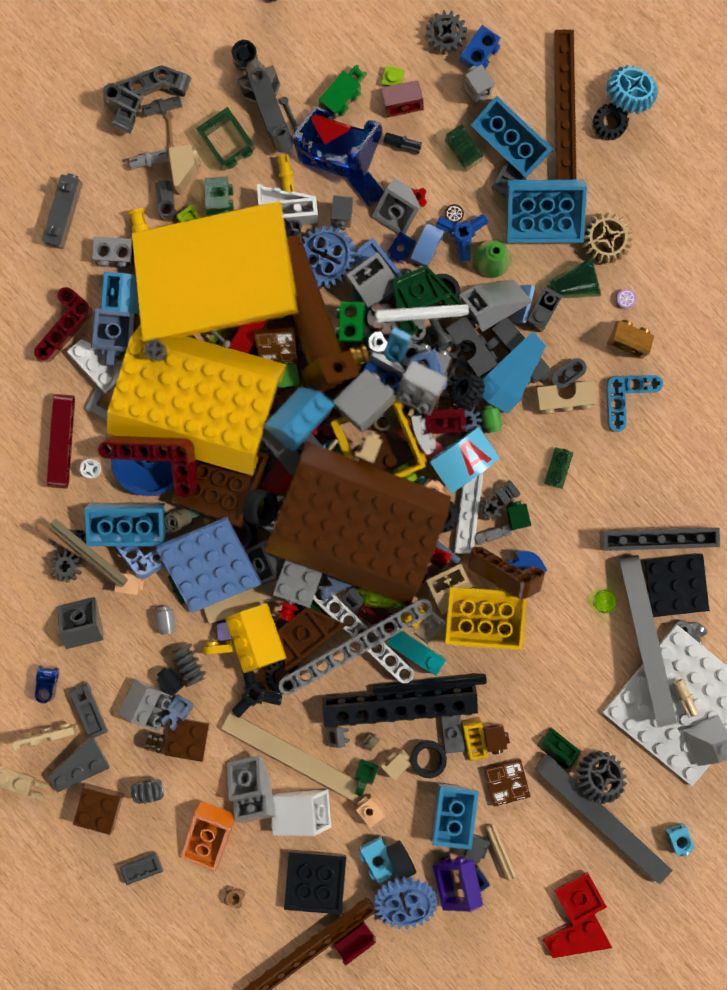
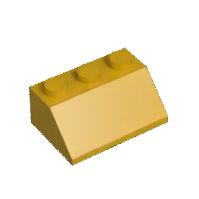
M268 603L225 618L243 673L254 671L286 659Z

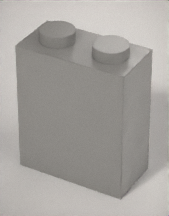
M367 369L333 401L335 409L362 433L396 401L394 390L389 385H383L380 382V377L374 372L370 373Z

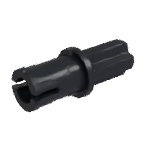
M388 132L384 137V144L400 148L401 151L404 149L417 154L420 152L422 142L408 139L405 135L401 137Z

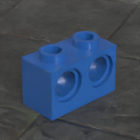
M481 25L460 55L459 62L469 69L475 65L478 67L481 64L486 69L490 63L488 60L492 54L496 55L501 47L499 44L501 37L484 25ZM489 40L492 45L485 46L482 41ZM473 55H477L481 58V60L479 62H475L471 59V57Z

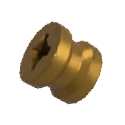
M361 344L357 348L349 347L356 366L361 362H369L365 344Z

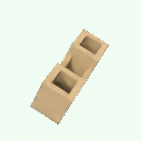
M595 381L573 384L574 392L570 399L561 398L557 393L556 385L537 387L535 393L538 412L543 411V415L553 414L555 413L554 410L562 409V412L574 411V407H581V410L593 409L592 405L597 404Z

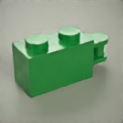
M357 64L348 74L343 70L319 98V105L335 119L339 115L343 116L349 109L348 105L360 97V83L366 77L367 72H362ZM355 75L358 79L354 80L352 76Z

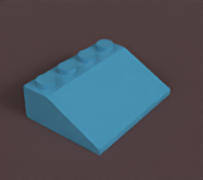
M507 180V243H584L587 184L585 180Z

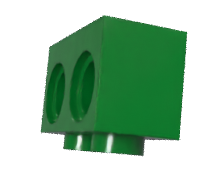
M340 302V307H337V319H340V326L336 327V337L339 338L340 343L363 344L365 332L364 302ZM349 309H354L356 314L351 318L346 317V312ZM349 328L355 329V334L352 337L345 336V332Z

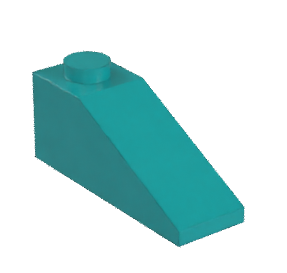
M404 631L390 637L387 642L395 650L437 676L446 662L445 657Z

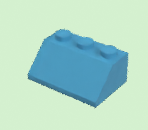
M300 387L263 427L294 452L330 414L335 404L319 391Z
M438 783L430 839L433 845L471 850L479 791L458 785Z

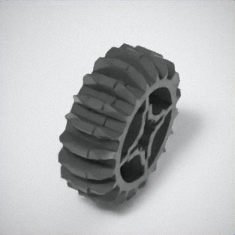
M597 751L589 753V755L582 758L583 761L578 764L580 768L576 770L580 774L576 779L581 782L577 787H583L584 790L581 794L587 793V799H593L594 803H611L618 799L620 794L625 791L623 787L627 783L623 779L627 775L622 772L625 768L620 767L621 761H615L616 755L610 756L609 752ZM594 763H599V767L596 770H591ZM608 784H611L610 790L608 792H604V788H606Z

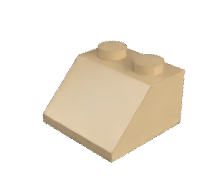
M192 144L169 148L174 187L178 194L184 193L199 173L198 166H201L200 156L197 150L193 149Z

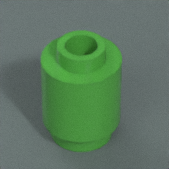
M493 405L484 406V411H480L486 433L501 431L502 420L500 410Z

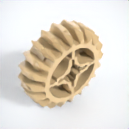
M609 212L605 213V218L602 213H599L598 219L593 216L591 218L592 223L587 222L585 224L587 228L584 230V234H586L584 235V241L587 242L582 244V247L589 248L585 252L586 254L593 253L591 256L592 260L596 256L598 257L597 263H601L603 259L605 264H608L610 259L612 263H616L617 258L622 260L624 258L623 254L627 255L629 253L627 248L632 247V244L628 242L633 240V236L628 235L632 232V229H626L629 222L623 224L624 217H620L617 220L616 213L613 214L612 218ZM606 224H610L616 227L618 231L610 230L609 226ZM600 225V236L593 239L594 228ZM605 234L607 237H613L609 240V242L607 239H602L604 238ZM622 237L620 248L614 251V240ZM601 245L605 247L608 253L599 250L596 246Z

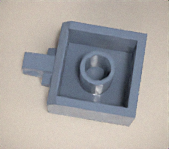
M101 309L94 310L91 350L102 351L101 355H106V366H114V357H119V353H126L130 338L133 335L134 313Z

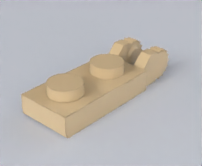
M0 765L1 788L43 800L44 795L31 790L33 784L39 788L46 789L48 785L46 782Z

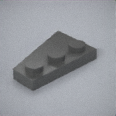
M90 735L84 744L78 746L72 755L64 759L49 773L48 778L58 793L109 769L110 764L94 736Z

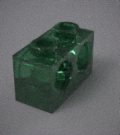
M463 124L446 134V143L465 171H468L482 161L483 155Z

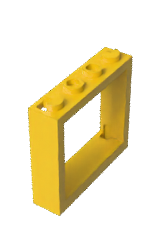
M395 398L396 401L392 404L417 463L394 474L403 477L426 467L424 463L427 460L424 452H419L417 445H419L416 434L412 435L409 427H412L409 417H404L402 409H404L403 403ZM342 417L331 422V425L344 456L353 459L354 456L341 428V425L350 421Z

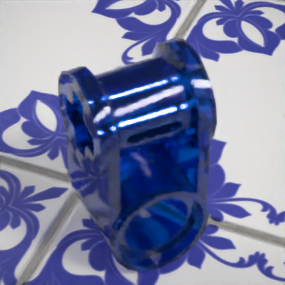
M39 665L35 688V699L39 703H48L55 698L59 679L58 667L50 669ZM43 689L48 690V699L42 698L41 691Z

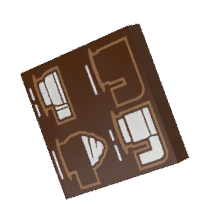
M294 327L255 330L254 335L259 357L283 364L299 363Z
M521 759L484 768L494 807L531 797Z

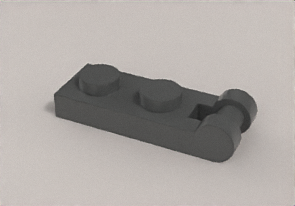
M86 682L82 684V687L70 689V695L88 737L93 735L95 738L107 733V726L93 696L90 684ZM85 694L87 699L81 701L80 695Z

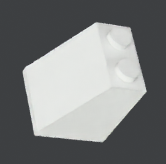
M328 789L285 792L273 795L275 817H272L271 820L273 836H316L331 828Z

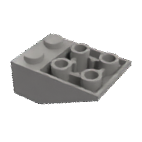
M515 280L475 285L460 294L462 303L469 306L470 317L482 332L532 303V300Z

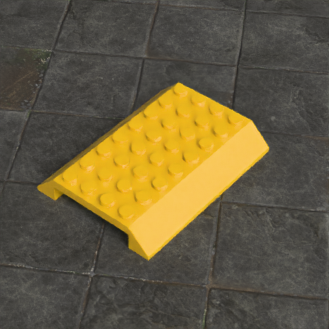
M140 324L130 338L108 408L107 434L127 437L186 438L194 445L196 460L253 476L259 458L256 454L263 435V426L267 422L277 385L282 382L287 365L187 336L161 341L167 348V355L162 361L156 362L145 354L144 348L147 343L143 342Z

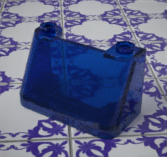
M315 106L292 136L299 161L309 168L358 181L363 180L383 133L381 122L369 120L365 123L364 129L352 126L348 132L324 144L312 122V116L316 114L334 119L328 109Z

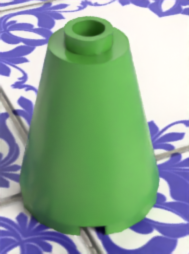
M484 241L474 252V267L484 277H500L510 267V251L500 241Z

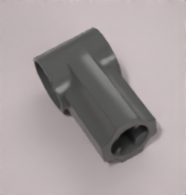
M167 180L155 183L158 203L157 210L164 221L170 222L177 215L172 182ZM166 207L172 208L169 214H163V210Z

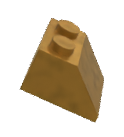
M623 319L616 322L607 344L642 359L649 355L654 335L650 334V330L643 327L638 329L633 326L632 322Z

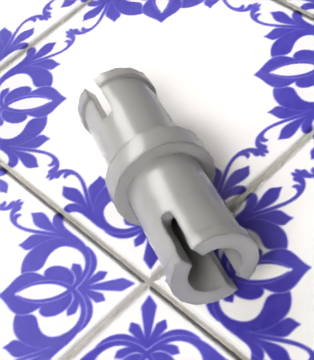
M167 149L153 153L148 151L144 155L129 157V161H131L129 163L132 170L145 166L153 167V164L168 162L169 155Z

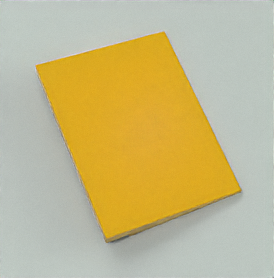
M281 201L132 233L142 338L145 343L154 339L161 342L298 313Z

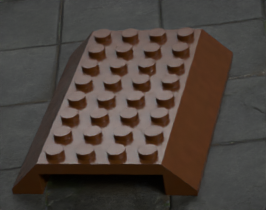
M305 441L299 457L300 461L264 551L409 605L420 588L447 519L451 496Z

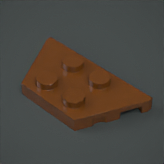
M381 432L379 440H382L374 462L371 463L361 458L358 461L391 473L414 456L409 446ZM357 449V450L354 452V458L356 457V456H355L356 452H359V453H360V452H361V449Z
M306 607L295 616V619H291L278 630V635L286 655V659H284L285 670L289 672L342 630L346 626L345 623L311 607Z

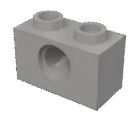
M482 64L468 69L463 83V87L475 105L492 94L495 84Z

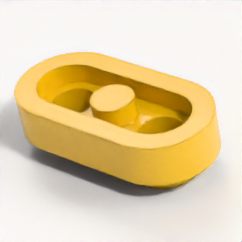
M232 639L225 640V644L211 641L206 642V646H203L204 655L236 651Z

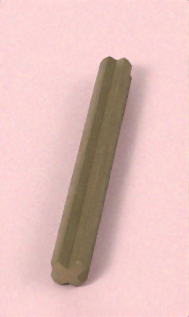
M57 519L50 523L49 529L116 585L123 587L127 583L128 579Z

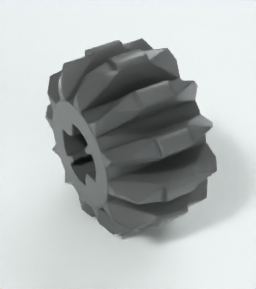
M64 550L63 555L57 552L56 556L58 559H51L53 563H56L50 566V569H56L52 576L54 577L59 574L58 581L65 579L66 583L70 582V577L72 580H77L75 573L78 575L82 574L78 567H83V564L77 563L81 558H74L75 554L72 552L69 554L68 550ZM66 561L67 564H70V568H68L67 571L66 569H63V565L66 564Z
M150 779L134 783L131 786L133 802L145 804L161 800L164 796L162 781Z

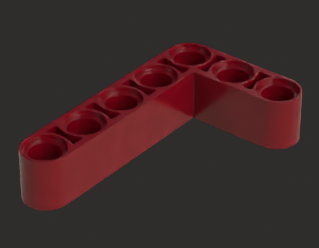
M110 436L98 446L99 455L105 459L171 461L174 489L180 498L189 497L198 486L194 445L189 439Z

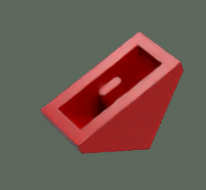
M316 114L312 116V122L324 144L348 132L352 125Z

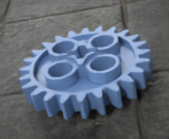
M323 225L322 231L315 227L314 234L308 231L309 238L303 236L305 241L303 245L309 262L311 263L313 258H317V263L311 267L320 288L323 287L324 283L327 288H330L331 283L337 286L338 280L344 283L343 276L348 274V270H354L351 264L357 263L352 258L357 256V253L352 251L356 248L354 244H351L353 240L350 237L347 238L348 234L345 231L341 233L342 230L340 228L335 230L333 226H330L328 230ZM326 241L325 246L319 248L320 242ZM342 248V253L339 256H335L336 250ZM315 249L326 256L329 255L341 263L336 264L327 258L321 257L319 254L313 253L312 250ZM333 265V271L331 273H327V268Z
M404 876L402 881L395 878L394 883L388 881V886L382 885V890H377V895H375L374 909L376 915H379V920L384 919V924L390 922L391 927L398 925V929L402 926L408 929L409 925L416 928L417 923L423 925V920L429 921V916L433 917V911L437 910L435 891H433L432 886L428 887L427 882L421 884L420 878L416 881H413V877L406 880Z

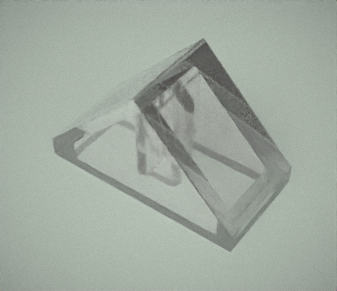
M431 611L427 617L422 619L412 633L428 644L447 622L434 611Z

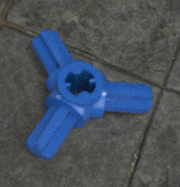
M481 214L469 223L465 221L464 223L457 222L455 224L440 217L436 227L452 234L451 238L455 239V244L458 245L459 261L468 262L470 261L469 244L472 243V237L476 235V231L488 224V219L484 214ZM465 230L467 236L461 237L460 232Z

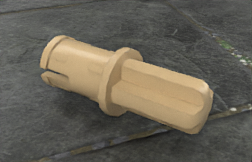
M676 680L672 684L678 694V701L682 703L687 717L696 716L698 711L692 699L693 695L689 693L684 682L685 680Z

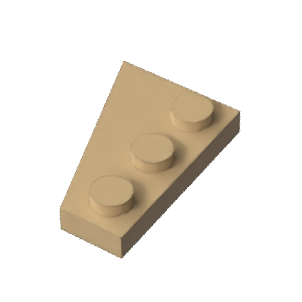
M65 723L59 725V729L55 730L48 727L40 729V733L33 734L32 731L22 733L20 738L12 742L13 750L20 749L25 744L33 746L47 739L52 741L75 735L78 732L77 726Z

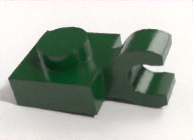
M363 759L360 760L354 779L359 780L354 794L362 796L366 784H373L379 765Z

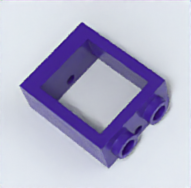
M444 857L439 859L440 862L433 865L443 911L471 912L483 906L473 859H465V857L451 859V857ZM450 870H458L464 897L455 896Z

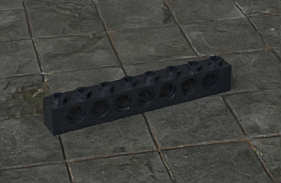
M473 683L322 697L324 727L335 728L345 725L355 726L367 723L375 724L378 722H395L400 720L412 721L422 718L432 719L434 717L477 714L476 686Z

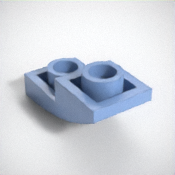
M427 223L410 261L422 266H429L445 231Z

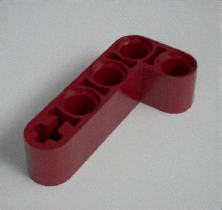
M69 287L61 288L57 294L58 300L68 310L34 349L36 358L43 362H51L92 314L91 305ZM69 292L72 294V298L66 302L63 298ZM81 305H86L85 313L79 314L78 308ZM73 319V327L66 328V322ZM56 334H61L60 342L54 343L53 337ZM49 343V344L53 345L55 348L53 349V348H51V346H49V345H47V344ZM43 349L46 350V352L48 353L47 356L43 355Z

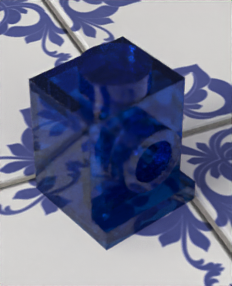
M400 231L387 251V254L390 255L389 259L397 264L399 262L403 264L414 248L416 241ZM399 245H402L404 247V250L398 251L397 247Z

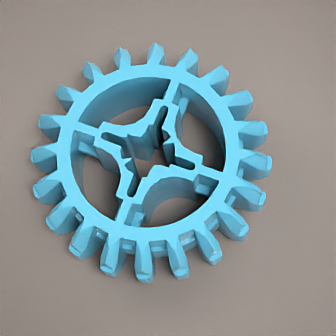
M628 65L624 68L620 66L611 74L607 81V97L611 98V103L616 104V108L620 107L623 109V112L627 110L630 114L635 112L638 115L640 112L644 113L650 109L656 101L658 95L657 82L653 81L654 76H649L648 71L644 72L642 68L637 69L635 65L631 68Z

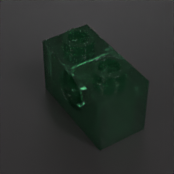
M228 176L205 178V210L207 217L234 211L233 199H230V196H233V184H229Z

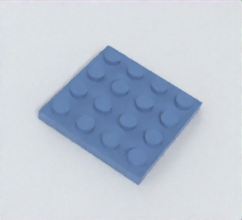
M227 517L157 546L156 550L191 613L261 585V581Z

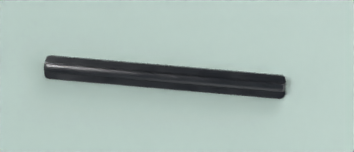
M485 674L417 680L410 681L409 683L373 685V693L473 683L475 685L487 684V678Z

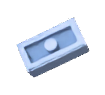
M520 285L521 289L532 300L535 290L534 285ZM531 303L513 313L510 321L524 325L527 322Z

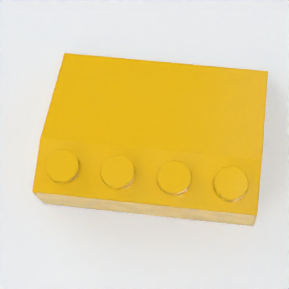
M450 587L445 624V645L523 650L527 599H519L502 590Z

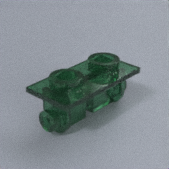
M555 447L544 484L563 489L573 452Z

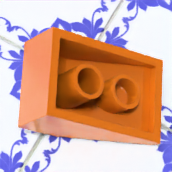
M201 801L193 816L180 858L216 872L235 822L234 813Z

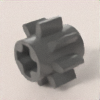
M488 497V503H480L483 506V510H479V512L485 514L484 520L490 516L491 520L494 521L495 515L501 516L498 511L503 506L496 504L498 499L491 502V499ZM489 504H491L492 507L495 506V510L493 511L492 515L490 514V512H486V508L489 507Z

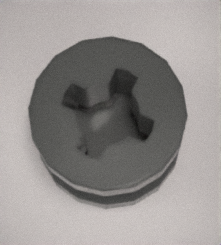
M150 340L145 345V354L151 360L158 362L166 357L167 348L160 341Z

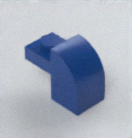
M517 551L514 554L518 560L515 561L512 558L507 561L519 569L523 568V570H526L530 567H538L547 572L541 558L530 551Z

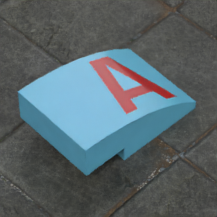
M478 426L431 458L430 463L452 494L489 468L500 457Z

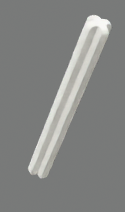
M464 304L376 311L375 320L376 322L467 316L469 314V306Z

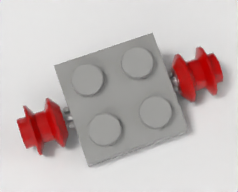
M285 560L273 595L287 600V602L280 603L283 607L281 611H277L280 614V618L288 621L291 618L295 619L293 612L298 611L295 603L310 608L322 576L321 572Z

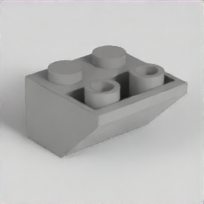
M378 252L346 275V279L368 309H371L373 304L379 303L393 292L391 281L395 277Z
M412 361L401 381L395 398L403 404L416 408L421 413L431 415L448 378Z
M134 679L118 714L130 723L159 731L162 725L161 721L168 713L166 709L175 696H171L170 693L167 694L164 690L152 684Z

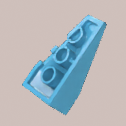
M531 332L483 379V384H485L483 388L485 392L481 394L483 398L507 414L522 399L527 384H529L530 377L546 347V344L534 332Z

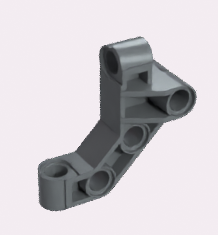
M252 60L246 66L247 75L237 79L245 99L257 103L275 150L287 152L293 147V140L276 99L280 88L276 70L273 65L265 68L260 61Z
M161 65L116 84L109 83L103 88L104 105L107 110L116 113L112 127L131 134L144 96L164 89L177 96L185 97L191 77L183 72ZM159 74H165L167 78L165 80H160L157 78V76ZM134 84H140L142 86V89L134 90L132 86Z

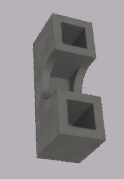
M464 316L446 328L445 332L452 337L455 347L463 342H468L474 346L475 355L466 364L475 376L480 377L497 365L496 361L498 359L492 350L488 351L486 348L487 342L481 334L478 336L474 330L476 325L472 319H467Z

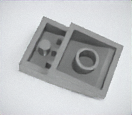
M254 756L228 762L229 801L233 802L234 821L247 823L275 817L271 784L262 757Z

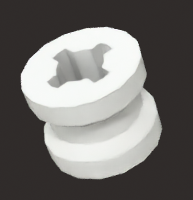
M87 459L81 463L80 472L84 477L94 479L100 475L101 465L96 460Z

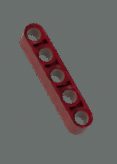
M54 394L47 470V487L67 489L69 486L75 412L74 395Z

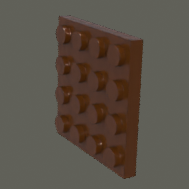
M257 451L256 456L259 458L253 476L195 459L198 480L196 490L187 498H180L174 492L171 502L218 520L227 517L232 525L241 528L245 520L243 516L244 501L251 491L258 489L270 456Z

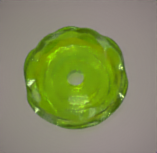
M604 589L594 595L593 606L600 613H610L616 608L617 598L610 590Z

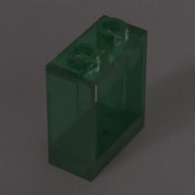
M228 107L196 128L198 134L223 170L234 168L238 164L237 161L243 157L246 159L254 153L255 146ZM230 121L247 146L224 161L207 136Z

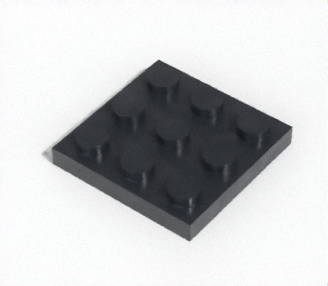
M703 554L645 560L648 594L653 617L710 611Z
M289 850L284 910L342 915L347 855Z

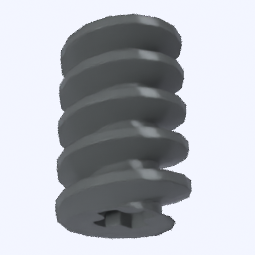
M192 643L173 651L175 654L171 657L172 660H179L175 666H182L178 673H185L182 680H189L185 687L205 679L202 677L206 674L205 671H199L203 666L202 664H195L199 657L192 658L196 653L195 650L189 651Z

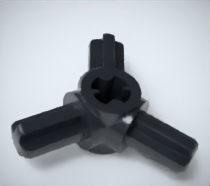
M241 669L246 686L243 687L245 691L242 694L243 698L232 709L235 716L241 717L251 705L254 707L256 704H262V702L281 705L283 695L266 691V687H261L260 682L256 681L254 671L243 673ZM251 689L259 692L258 698L255 699L254 696L249 695L252 692Z

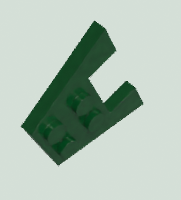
M427 265L391 281L395 309L430 307L442 302L443 306L464 305ZM413 320L397 321L399 330L411 336L418 333Z

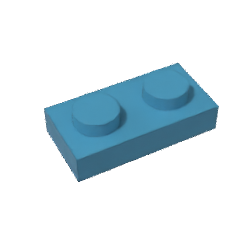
M394 327L383 354L386 356V359L401 364L412 336Z

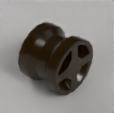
M150 731L145 744V750H154L160 754L165 735H156Z

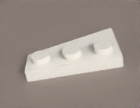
M82 339L67 351L68 355L105 395L116 386L122 361L114 357V366H106V355H101L102 351L91 350V344Z

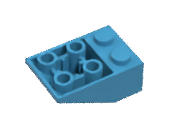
M104 272L101 310L134 313V316H140L136 275Z

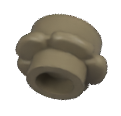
M371 734L368 735L363 742L365 744L364 749L367 748L371 751L380 740L376 736L377 734L373 736Z

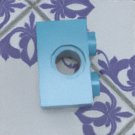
M381 835L361 845V852L359 853L363 863L367 862L370 867L368 872L372 880H377L378 884L398 874L387 853V846ZM380 856L383 858V862L375 864L373 859Z

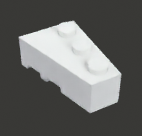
M257 184L258 205L281 201L283 217L289 222L293 223V220H299L302 224L318 223L316 196L293 191L291 193L282 191L279 188L274 187L273 189Z

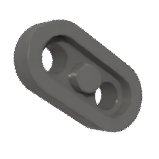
M579 358L572 359L552 374V385H556L557 389L566 388L585 374L587 369L586 363ZM574 365L579 367L578 372L573 371ZM559 376H562L564 378L563 383H559L557 381V378Z

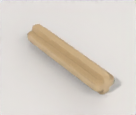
M490 825L486 827V832L506 880H512L516 877V874L495 825Z

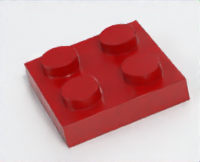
M588 872L554 890L573 926L607 908Z

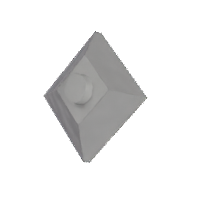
M394 178L382 195L372 217L404 237L420 209V205L412 189Z
M718 715L682 730L698 766L720 763L727 760V730Z

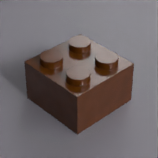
M87 783L82 789L73 825L111 835L116 825L124 793Z

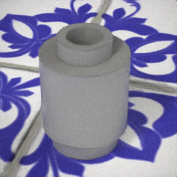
M169 606L158 607V611L154 613L157 630L160 631V635L174 633L176 627L174 609H169Z

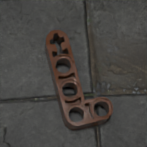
M483 547L471 548L468 568L519 599H527L541 591L545 575L544 570L541 568L530 567L522 571Z

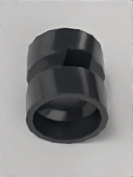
M239 40L232 47L234 64L241 72H246V66L250 61L258 60L256 47L249 40Z

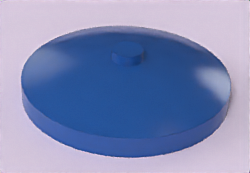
M111 459V466L116 479L123 487L135 494L158 496L174 488L171 461Z

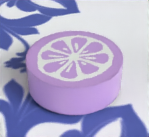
M624 289L617 294L616 302L623 309L631 308L636 302V295L632 290Z

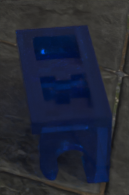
M360 162L355 170L348 172L346 179L370 208L381 199L384 191L363 163Z

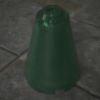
M592 259L586 260L549 280L550 284L547 285L548 288L562 295V298L601 296L600 285Z

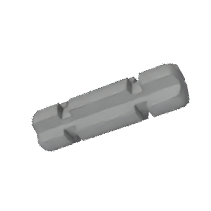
M506 525L502 526L501 529L496 528L484 532L485 534L475 535V541L480 545L485 543V541L489 542L502 538V536H509L512 534L511 527Z

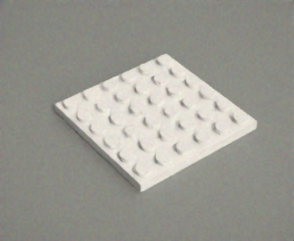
M675 624L659 645L677 724L664 727L657 726L643 664L602 712L693 786L711 764L697 765L682 730L717 715L727 730V665ZM679 679L685 680L684 682L689 693L693 695L692 699L698 711L696 716L687 717L682 703L678 701V694L672 684L674 681Z

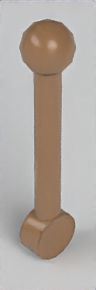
M171 112L165 114L168 122V150L171 147H175L172 138L171 119L173 115Z

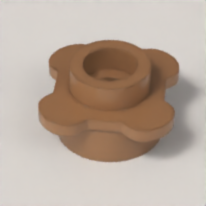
M232 886L228 887L224 904L240 908L245 891L242 889L236 890Z

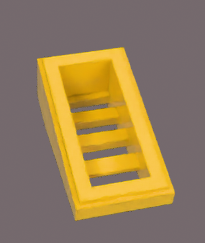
M481 718L463 720L462 725L469 761L488 758ZM480 733L478 736L469 737V735ZM481 741V743L470 745V743ZM483 748V751L472 753V750Z

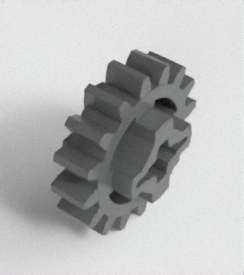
M443 10L441 16L435 13V19L430 18V24L426 26L428 30L426 37L430 38L428 44H434L433 50L440 48L441 54L443 50L450 54V49L456 52L458 49L457 45L463 46L464 42L462 40H466L467 35L464 33L467 32V27H462L465 24V20L459 21V14L454 17L453 11L446 15V11ZM456 26H457V28H458V30H459V36L457 35V32L455 31V27H456ZM434 29L438 33L437 38L434 35ZM450 29V33L447 32L446 34L443 35V31L446 32L447 30Z

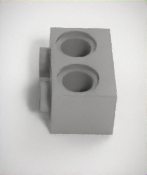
M94 236L92 260L98 263V266L107 267L109 264H117V267L128 268V265H134L132 239ZM108 248V254L104 257L100 256L101 249ZM122 249L128 250V254L124 258L119 257V252Z

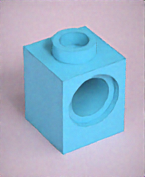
M684 824L665 830L672 850L677 856H686L691 853V850L695 849L688 828ZM680 837H685V842L682 845H677V840Z

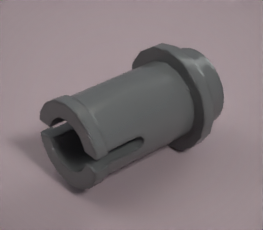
M293 220V223L290 222L292 226L290 237H301L302 223L299 220Z

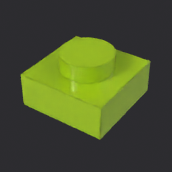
M386 65L382 86L402 84L404 69Z
M192 205L176 215L180 222L201 218Z

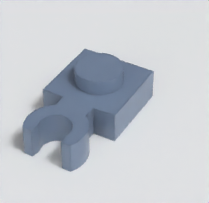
M177 694L166 709L170 714L163 717L161 723L165 726L168 721H172L170 729L172 731L175 730L178 719L184 721L193 709L194 704Z

